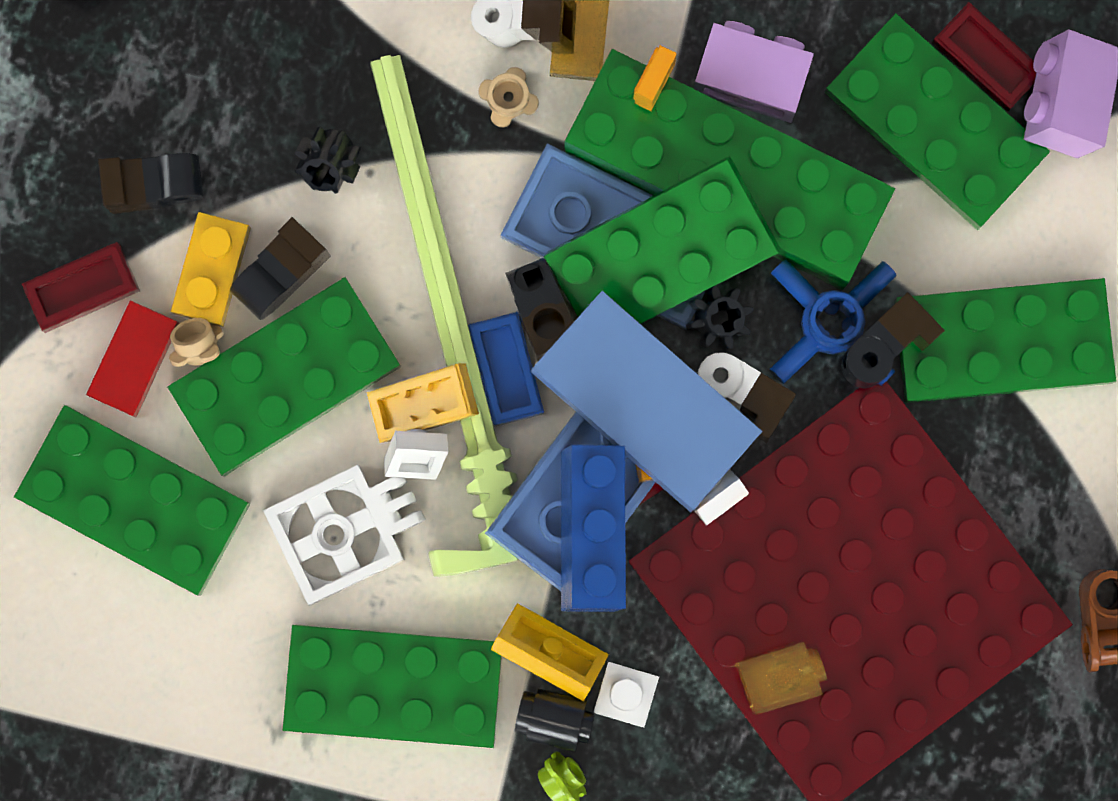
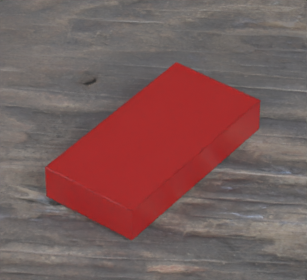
M130 300L86 395L136 418L172 342L170 339L171 332L180 323Z

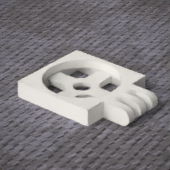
M356 465L263 510L309 606L405 560L394 536L426 520L421 510L412 512L403 519L398 512L416 502L413 492L406 493L394 500L389 493L404 486L407 483L406 478L391 477L370 487L360 466ZM342 490L353 493L363 499L366 508L347 517L335 514L326 492ZM307 503L316 522L312 534L291 544L289 534L293 517L299 507ZM330 525H338L343 529L344 538L338 545H329L324 540V531ZM376 527L380 534L377 552L371 563L361 568L351 547L354 543V537ZM320 553L332 556L342 577L335 581L319 579L305 571L301 563Z

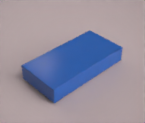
M518 312L468 324L494 427L544 414L535 375L531 373L533 367Z

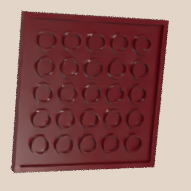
M887 381L881 386L877 384L870 388L859 387L742 475L739 479L749 494L711 523L706 525L694 511L628 561L807 801L844 800L1073 625Z

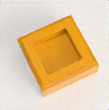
M661 45L659 48H655L634 89L635 104L652 111L675 66L677 53Z

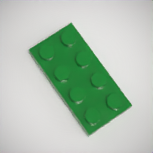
M896 13L831 82L824 92L977 230L985 224L1050 153L1046 147L1024 140L1026 129Z
M728 156L553 248L544 255V258L578 317L603 291L641 324L778 254L781 248L734 162Z
M344 277L219 354L214 360L201 365L167 386L221 476H226L401 368V365L350 283Z
M1105 278L912 296L945 331L923 351L912 341L900 352L905 403L1094 386L1117 382ZM897 297L894 303L898 302L902 297Z
M66 405L60 411L14 495V498L197 596L202 595L250 506V503Z
M292 625L282 731L494 748L502 655L491 650L495 641Z

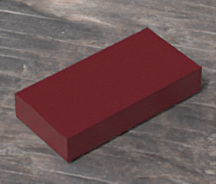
M970 2L963 7L932 41L933 45L1007 112L1035 83L1037 72L1033 68L1034 60Z
M118 242L22 283L41 331L44 333L140 292L123 249Z

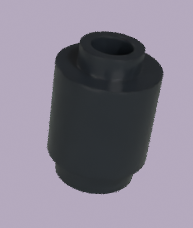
M539 688L537 693L524 691L514 732L527 735L526 741L576 752L578 742L589 743L595 713L586 711L587 700L582 701L573 696Z

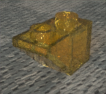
M792 642L735 662L752 713L756 715L822 695L819 682L827 680L817 649H806L804 642Z

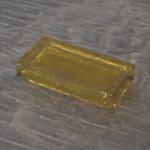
M574 0L577 3L574 54L552 53L550 77L595 81L603 67L610 0Z

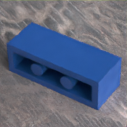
M570 445L561 451V611L615 612L626 609L625 446Z

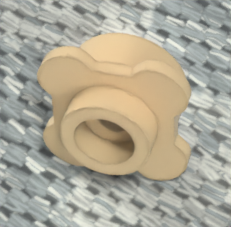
M518 67L509 68L506 73L496 76L493 80L486 79L479 86V96L482 100L488 102L492 111L491 121L498 127H507L513 118L522 114L532 115L538 109V98L529 92L525 82L526 73ZM512 93L514 98L512 101L507 102L503 98L504 95Z
M192 318L178 324L170 335L175 348L174 352L169 355L171 364L176 367H181L185 364L198 366L217 358L220 354L217 343L218 339L223 336L222 328L219 325H210L203 318Z

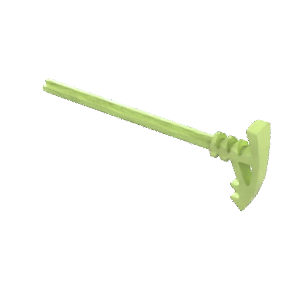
M391 55L380 57V60L371 61L370 64L446 367L458 363H466L479 414L460 420L467 451L464 458L459 462L462 470L471 471L474 475L475 480L466 486L467 493L479 496L481 503L472 510L473 517L485 520L488 529L511 499L509 487L516 483L518 478L516 473L508 472L504 469L503 463L511 458L512 454L510 448L501 446L497 441L401 56L391 57ZM487 529L478 534L481 551L431 550L428 553L434 577L482 570L512 563L519 559L484 534Z

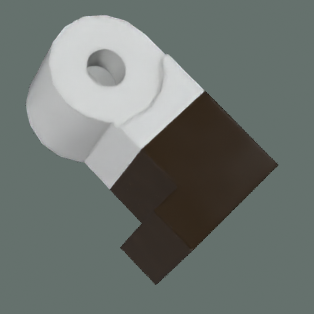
M477 0L472 8L471 22L475 31L498 47H511L521 40H539V43L553 54H574L577 3L574 0Z
M714 353L708 356L701 363L698 370V375L728 402L755 419L754 424L762 430L757 438L765 443L772 436L796 396L791 390L727 353Z

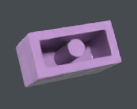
M726 21L724 26L713 23L695 80L694 89L718 101L791 123L797 110L814 53L804 51L805 45L792 38L776 36L774 41L755 36V30L743 23Z
M1068 29L1043 42L1035 55L1033 68L1037 73L1033 93L1027 100L1024 109V118L1027 121L1024 140L1075 158H1080L1105 147L1118 79V47Z

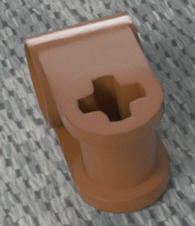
M1105 569L1091 571L1083 578L1079 585L1082 620L1081 647L1084 664L1088 672H1097L1099 666L1118 665V647L1104 648L1106 645L1118 644V599L1111 607L1104 608L1099 604L1096 597L1099 584L1106 579L1113 580L1118 587V571Z

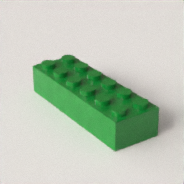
M611 49L564 141L565 152L653 196L730 156L781 248L774 257L782 261L786 259L792 266L843 291L850 282L896 188L671 77L668 78L652 111H649L635 104L634 89L647 65Z

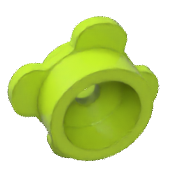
M555 751L551 754L552 759L548 758L545 760V766L538 771L539 781L553 801H580L579 797L586 795L584 787L586 783L585 776L572 758H564L561 753Z

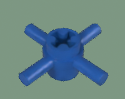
M786 259L782 261L771 274L805 308L801 320L804 336L769 369L771 373L784 384L818 351L827 354H838L847 351L863 335L865 327L863 308L897 276L895 271L886 262L882 261L848 294L836 290L819 293ZM840 310L846 316V319L841 323V329L844 332L838 339L834 335H829L830 333L823 328L820 320L817 318L821 312L824 311L828 315H834ZM892 369L888 376L878 384L880 386L884 384L895 371Z

